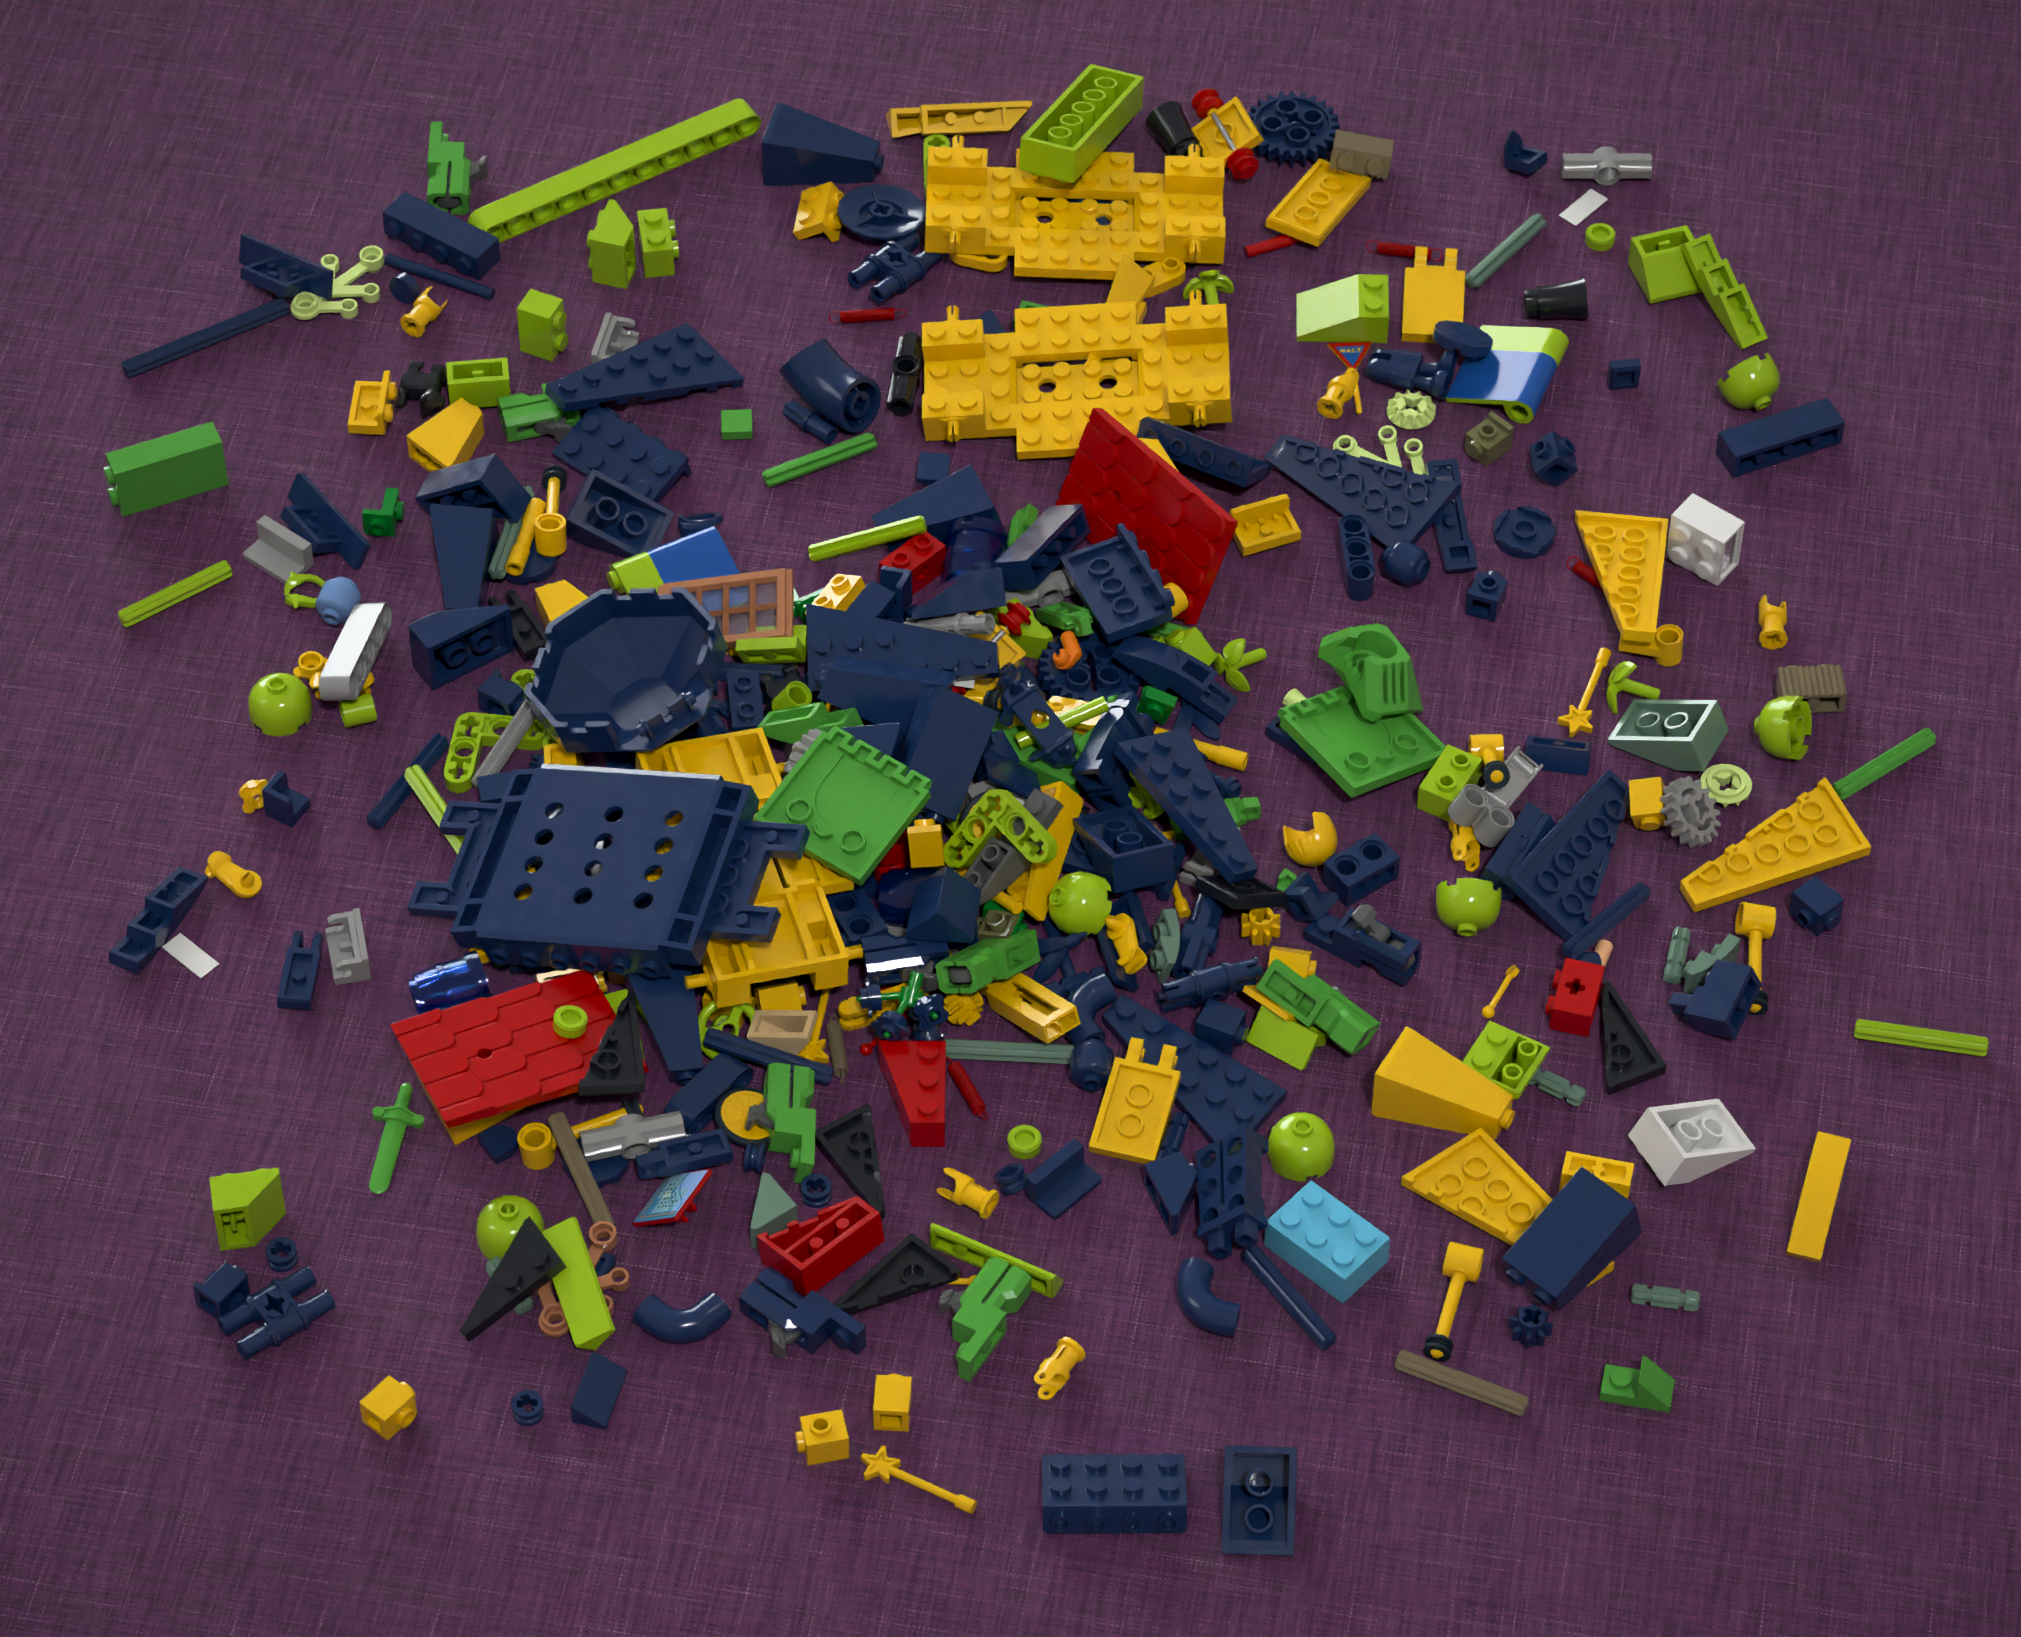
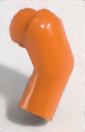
M1066 631L1060 636L1064 649H1059V655L1054 652L1052 657L1058 669L1069 670L1082 657V650L1073 631Z

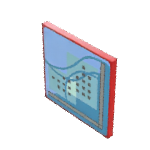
M703 1169L666 1176L633 1221V1226L689 1222L684 1212L685 1210L687 1213L697 1211L693 1199L713 1171L711 1169Z

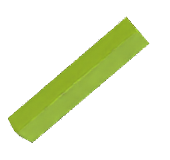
M571 1217L544 1230L542 1233L567 1266L552 1280L574 1345L578 1348L596 1350L615 1331V1327L576 1217Z
M935 1223L930 1225V1246L936 1250L981 1269L990 1257H998L1009 1263L1007 1271H1009L1012 1265L1026 1271L1032 1277V1290L1049 1298H1054L1063 1284V1278Z

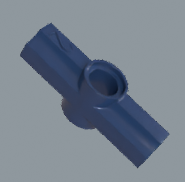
M1199 894L1191 919L1185 921L1182 929L1180 949L1173 966L1172 976L1181 979L1188 977V973L1191 970H1199L1206 967L1208 957L1213 956L1216 950L1219 926L1226 909V904L1207 894Z

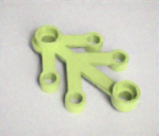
M378 246L364 247L359 253L360 262L336 279L335 273L340 268L339 259L334 254L324 255L321 258V265L334 270L332 298L362 297L367 303L377 302L380 299V289L377 284L348 285L366 272L376 273L380 271L384 265L383 250ZM302 291L293 298L291 313L294 317L301 320L312 319L319 313L339 312L343 318L351 319L357 316L358 305L354 299L326 301L327 299L313 293Z
M1386 425L1378 431L1379 442L1384 446L1387 461L1358 447L1357 441L1348 435L1340 436L1333 444V450L1338 449L1359 458L1363 456L1402 467L1396 446L1397 432L1393 426ZM1385 434L1393 435L1391 438L1383 437ZM1416 438L1407 440L1404 444L1406 457L1411 459L1413 473L1419 475L1426 474L1422 459V442ZM1343 445H1350L1348 448H1341ZM1411 447L1419 448L1417 451H1409Z

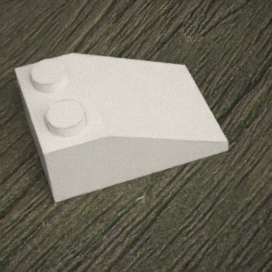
M1719 1098L1649 1107L1628 1134L1637 1147L1638 1152L1645 1158L1655 1172L1656 1177L1664 1186L1689 1183L1752 1154L1756 1149Z

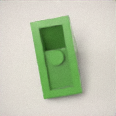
M1646 1356L1642 1357L1640 1370L1605 1364L1599 1400L1670 1413L1675 1380Z

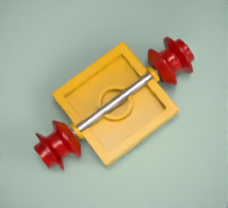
M1207 88L1198 91L1191 101V106L1202 121L1195 125L1192 130L1203 149V156L1224 158V169L1228 167L1232 170L1231 172L1235 179L1243 180L1252 177L1259 168V161L1254 157L1251 149L1264 141L1242 102L1236 96L1224 105L1215 89Z
M1008 602V612L1006 614L1001 612L997 614L999 626L995 623V630L992 631V634H972L969 636L997 643L999 647L1000 668L1008 662L1014 664L1026 654L1008 636L1009 634L1021 636L1020 626L1022 624L1027 626L1032 624L1029 618L1031 613L1019 602H1016V604ZM978 610L974 615L985 613L982 610ZM1000 678L975 680L974 690L986 694L988 690H993L996 687V683ZM954 686L952 691L960 695L967 693L966 687Z

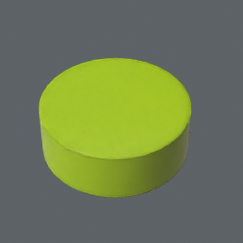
M1604 223L1592 224L1586 230L1585 243L1592 250L1607 251L1614 246L1615 230L1610 225Z
M562 1006L554 1013L553 1029L558 1035L565 1038L580 1037L587 1028V1014L577 1006Z
M1019 1125L1009 1132L1008 1150L1014 1157L1030 1159L1039 1154L1042 1147V1137L1035 1127Z

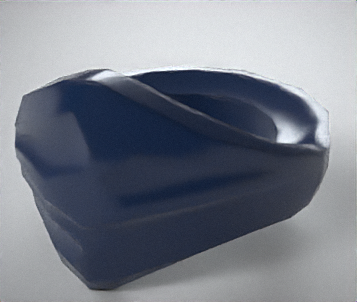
M717 512L693 514L687 517L679 515L678 528L680 535L684 537L719 524L724 520L722 513Z

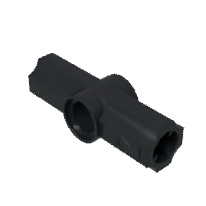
M907 332L906 335L899 337L896 358L892 362L893 374L887 400V410L892 411L895 416H906L908 413L913 412L916 393L920 387V372L923 361L922 338L918 333Z

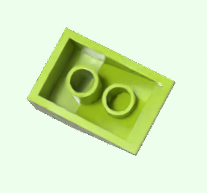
M1357 274L1296 294L1297 341H1372V343H1387L1389 325L1388 275Z

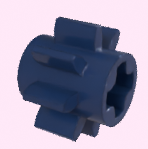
M1536 1304L1523 1308L1518 1306L1516 1316L1509 1318L1508 1328L1513 1330L1512 1341L1518 1340L1526 1349L1536 1345L1544 1346L1545 1336H1551L1553 1324L1548 1322L1549 1311L1543 1312Z

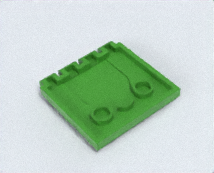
M1346 685L1326 691L1324 694L1321 693L1304 699L1300 703L1296 702L1278 709V717L1281 720L1280 726L1351 798L1433 767L1446 748L1413 713L1386 715L1377 723L1376 721L1373 722L1363 718L1354 695Z
M834 726L829 733L823 730L757 812L753 820L807 825L810 835L803 853L862 886L931 798L929 789L932 786V780L915 770H911L907 774L908 766L887 754L881 758L882 752L860 739L855 742V736L838 726Z

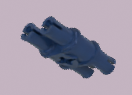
M914 232L895 241H886L875 253L866 255L863 263L848 273L847 281L854 289L861 288L862 285L873 278L880 281L870 288V297L875 303L881 304L891 295L905 292L908 286L916 280H922L927 270L941 261L942 253H925V250L916 256L909 253L919 247V237Z
M1254 956L1251 959L1233 964L1222 961L1217 966H1206L1199 970H1191L1188 973V977L1161 983L1162 993L1156 994L1157 1005L1161 1004L1159 1007L1161 1014L1186 1006L1197 1009L1200 1005H1205L1209 998L1225 1001L1230 997L1231 993L1243 990L1245 985H1256V978H1260L1263 975L1261 965L1257 966L1259 964L1258 957Z
M306 1265L282 1280L279 1278L271 1280L268 1286L252 1295H245L241 1304L218 1316L217 1323L223 1334L227 1337L251 1322L258 1323L260 1326L258 1329L235 1341L236 1348L244 1360H248L270 1346H281L284 1340L301 1330H308L312 1321L335 1309L336 1306L332 1295L327 1289L322 1290V1292L302 1303H295L292 1299L310 1287L317 1285L314 1273Z

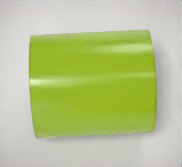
M792 681L773 699L772 710L776 711L810 704L812 693L804 683Z
M371 693L359 695L356 700L339 701L340 713L345 728L377 721L376 709Z

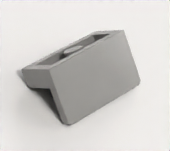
M266 515L256 522L259 539L243 552L245 560L286 584L291 571H294L296 574H303L314 565L310 542Z

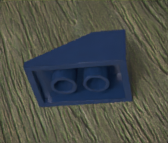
M592 468L582 480L566 513V536L586 547L626 559L658 547L675 512Z
M989 561L970 563L971 569L961 571L905 610V616L913 620L1007 606L1002 568L993 566V562Z
M507 604L437 611L408 625L413 668L432 691L515 651L511 609Z
M1133 805L1073 818V826L1098 876L1107 880L1114 894H1126L1133 889L1145 886L1156 887L1161 885L1162 882L1174 880V844Z
M1225 1445L1222 1554L1294 1556L1298 1473L1297 1447Z

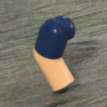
M1598 940L1594 952H1584L1575 960L1606 967L1613 945L1608 940Z

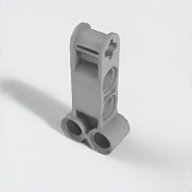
M1519 745L1504 762L1510 772V780L1505 787L1493 789L1487 784L1483 788L1475 784H1467L1448 808V814L1454 823L1463 827L1472 826L1476 839L1487 847L1497 846L1512 828L1515 819L1509 808L1544 766L1542 763L1539 766L1521 752Z

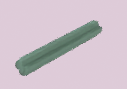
M1536 213L1529 217L1465 276V282L1469 288L1475 289L1483 284L1545 227L1546 221L1542 218L1541 214Z
M529 485L524 487L531 497L534 498L535 494L532 492V487ZM524 513L518 523H509L508 518H506L488 567L490 577L494 580L496 578L503 579L506 575L505 565L511 548L518 537Z
M967 1039L943 1040L946 1041V1059L949 1056L950 1059L1070 1064L1071 1052L1075 1048L1072 1044Z

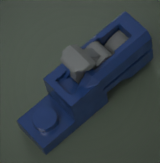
M1368 904L1359 905L1356 910L1350 908L1342 919L1326 912L1318 921H1312L1304 930V940L1358 968L1366 961L1375 966L1381 975L1404 987L1417 972L1420 965L1422 943L1376 920L1374 917L1377 915V912Z
M977 921L973 943L906 939V935L895 937L889 932L860 936L863 949L862 959L866 978H869V984H879L881 986L909 981L911 971L924 974L921 989L926 992L935 991L939 988L937 974H935V965L949 957V949H963L978 942Z
M773 1267L766 1268L756 1278L757 1282L753 1281L740 1295V1312L771 1333L772 1351L778 1358L786 1357V1345L796 1343L813 1355L830 1337L839 1347L847 1348L856 1355L866 1347V1326L813 1290L805 1297H802L793 1290V1281Z

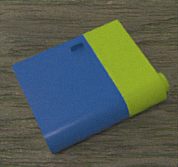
M1481 325L1480 329L1493 339L1492 349L1485 357H1465L1446 396V401L1453 403L1503 405L1507 416L1511 420L1521 424L1531 422L1569 345L1567 336L1561 330L1554 328Z
M710 526L610 564V572H607L606 576L611 589H617L621 594L626 592L627 595H630L631 588H655L658 594V586L664 583L740 574L720 533L715 526ZM747 586L729 588V608H737L749 603V590ZM722 589L702 592V606L707 611L722 609Z

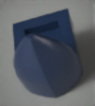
M1514 130L1509 131L1503 148L1505 168L1529 175L1535 173L1537 169L1548 163L1547 151L1524 146L1520 135Z

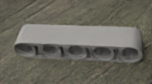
M388 602L354 605L319 678V692L323 701L356 700L392 625V612Z

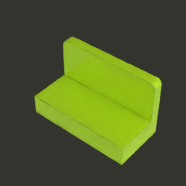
M794 625V637L736 639L735 651L744 663L806 662L807 626ZM775 626L756 627V632L774 630Z
M1262 1005L1246 1040L1299 1070H1304L1315 1047L1325 1046L1329 1035L1314 1025L1308 1027L1299 1020L1286 1021Z

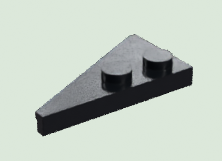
M1604 982L1603 988H1601L1605 1085L1606 1093L1611 1095L1665 1074L1667 1065L1611 982Z
M628 992L627 997L621 1001L613 1024L608 1026L599 1043L598 1052L593 1055L584 1079H581L579 1082V1096L645 1093L635 992Z
M866 1103L816 1130L815 1143L858 1197L880 1213L881 1219L886 1216L875 1133L873 1130L871 1106L869 1103Z
M530 1217L525 1219L460 1329L469 1342L567 1268Z
M910 1233L833 1304L848 1315H852L954 1282L961 1278V1269L916 1235Z

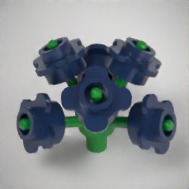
M911 971L907 987L902 986L900 992L881 993L879 984H869V978H865V988L859 989L857 1001L860 1002L861 1009L867 1008L868 1018H872V1011L882 1010V1000L898 999L899 1003L895 1011H885L876 1020L871 1021L870 1026L875 1030L878 1038L888 1041H900L901 1038L908 1037L910 1033L907 1029L908 1022L902 1016L907 1007H909L907 1009V1016L914 1022L913 1029L915 1031H912L915 1041H939L938 1038L948 1036L947 1032L941 1034L938 1024L944 1023L949 1017L948 1011L943 1006L944 998L940 994L924 996L925 992L920 990L924 974Z

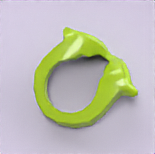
M291 571L284 587L285 603L295 609L298 607L315 608L317 598H310L297 593L290 594V591L296 585L304 582H314L322 587L325 581L316 575L296 574L294 571Z

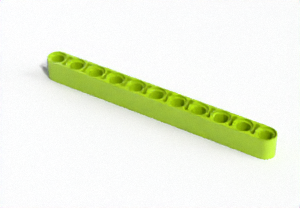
M740 98L732 100L480 207L470 214L467 223L499 238V243L747 138L759 129L761 119L745 100Z

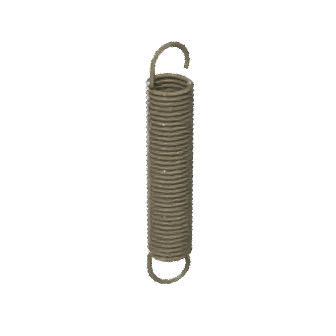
M834 1013L831 1015L826 1029L834 1075L842 1077L840 1083L843 1085L844 1077L849 1073L841 1024L837 1022V1016ZM833 1015H835L836 1021H831Z

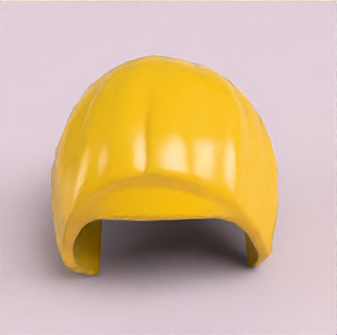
M1324 812L1312 813L1314 829L1303 832L1285 825L1283 826L1286 851L1300 865L1307 867L1320 866L1336 850L1338 842L1337 832L1331 818Z

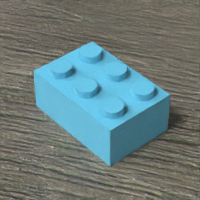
M1312 1180L1268 1219V1227L1265 1228V1247L1342 1304L1388 1262L1390 1237Z

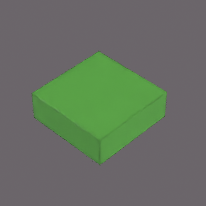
M752 409L721 410L722 440L753 439Z

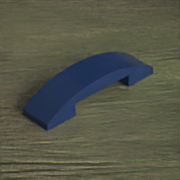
M1457 458L1426 461L1427 475L1434 476L1435 479L1444 482L1452 481L1459 483L1462 488ZM1460 490L1433 522L1439 553L1446 573L1477 570L1478 567L1473 540L1469 538Z

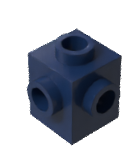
M1553 430L1529 447L1532 458L1531 466L1535 474L1554 487L1578 471L1574 444L1570 439L1561 437Z

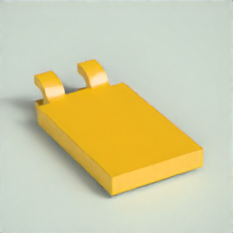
M1415 247L1414 268L1405 267L1401 341L1436 343L1433 339L1436 323L1446 320L1463 323L1465 271L1456 270L1457 249L1445 248L1444 266L1427 265L1428 247Z
M1131 1037L1126 1058L1115 1057L1089 1142V1152L1140 1164L1156 1160L1181 1080V1071L1175 1070L1178 1056H1176L1177 1047L1164 1044L1159 1064L1156 1066L1142 1062L1146 1052L1143 1048L1144 1039Z

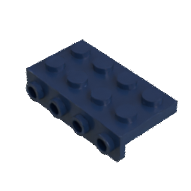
M600 406L589 408L552 452L554 459L583 477H586L593 468L657 503L681 475L688 478L692 474L688 464L689 459L685 454L677 449L674 451L668 449L664 442L654 435L651 437L645 435L635 423L622 421L618 414L609 407L605 409Z
M1145 417L1141 420L1136 436L1137 438L1158 439L1170 459H1173L1175 463L1199 469L1208 476L1222 478L1236 487L1245 488L1269 476L1273 465L1152 417Z
M1123 523L1116 524V537L1059 557L1061 568L1086 608L1089 609L1092 618L1108 644L1172 621L1171 607L1175 606L1171 590L1163 587L1159 571L1156 568H1151L1146 551L1139 549L1134 532L1132 530L1128 531Z
M1170 1453L1042 1455L1043 1531L1048 1534L1183 1533L1187 1529L1185 1455Z

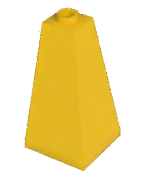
M1407 1026L1375 1072L1371 1114L1376 1117L1468 1135L1481 1127L1492 1139L1496 1140L1503 1128L1507 1130L1511 1126L1515 1111L1512 1110V1094Z

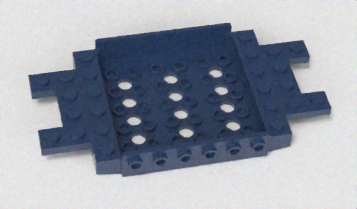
M543 763L541 768L513 770L500 804L449 800L439 828L444 835L465 836L447 883L417 881L407 909L411 915L454 918L455 921L450 933L459 947L484 949L490 961L498 965L517 964L530 968L542 966L553 967L558 970H567L568 968L579 969L591 973L604 971L614 972L619 975H627L629 973L641 974L652 978L658 976L670 977L673 971L670 964L700 966L710 938L772 943L781 914L777 907L753 906L770 858L801 860L810 830L805 824L753 821L759 799L752 786L724 781L722 775ZM557 806L564 807L562 814L558 817H547L548 812ZM616 810L623 811V815L618 821H607L608 815L613 814ZM676 814L683 815V819L678 825H666L667 820ZM546 833L553 834V838L548 844H537L538 838L543 837ZM606 837L613 838V842L608 848H596L597 843ZM666 841L673 842V847L667 853L659 854L656 852L657 847L663 845ZM536 860L543 861V865L538 871H526L527 866ZM596 864L603 866L602 871L598 875L593 877L586 876L587 870ZM655 869L663 870V874L659 879L655 881L646 880L647 874ZM526 887L533 889L528 898L523 900L516 899L517 893ZM585 892H592V898L587 903H576L577 897ZM645 896L653 897L652 903L647 908H636L637 902L645 898Z

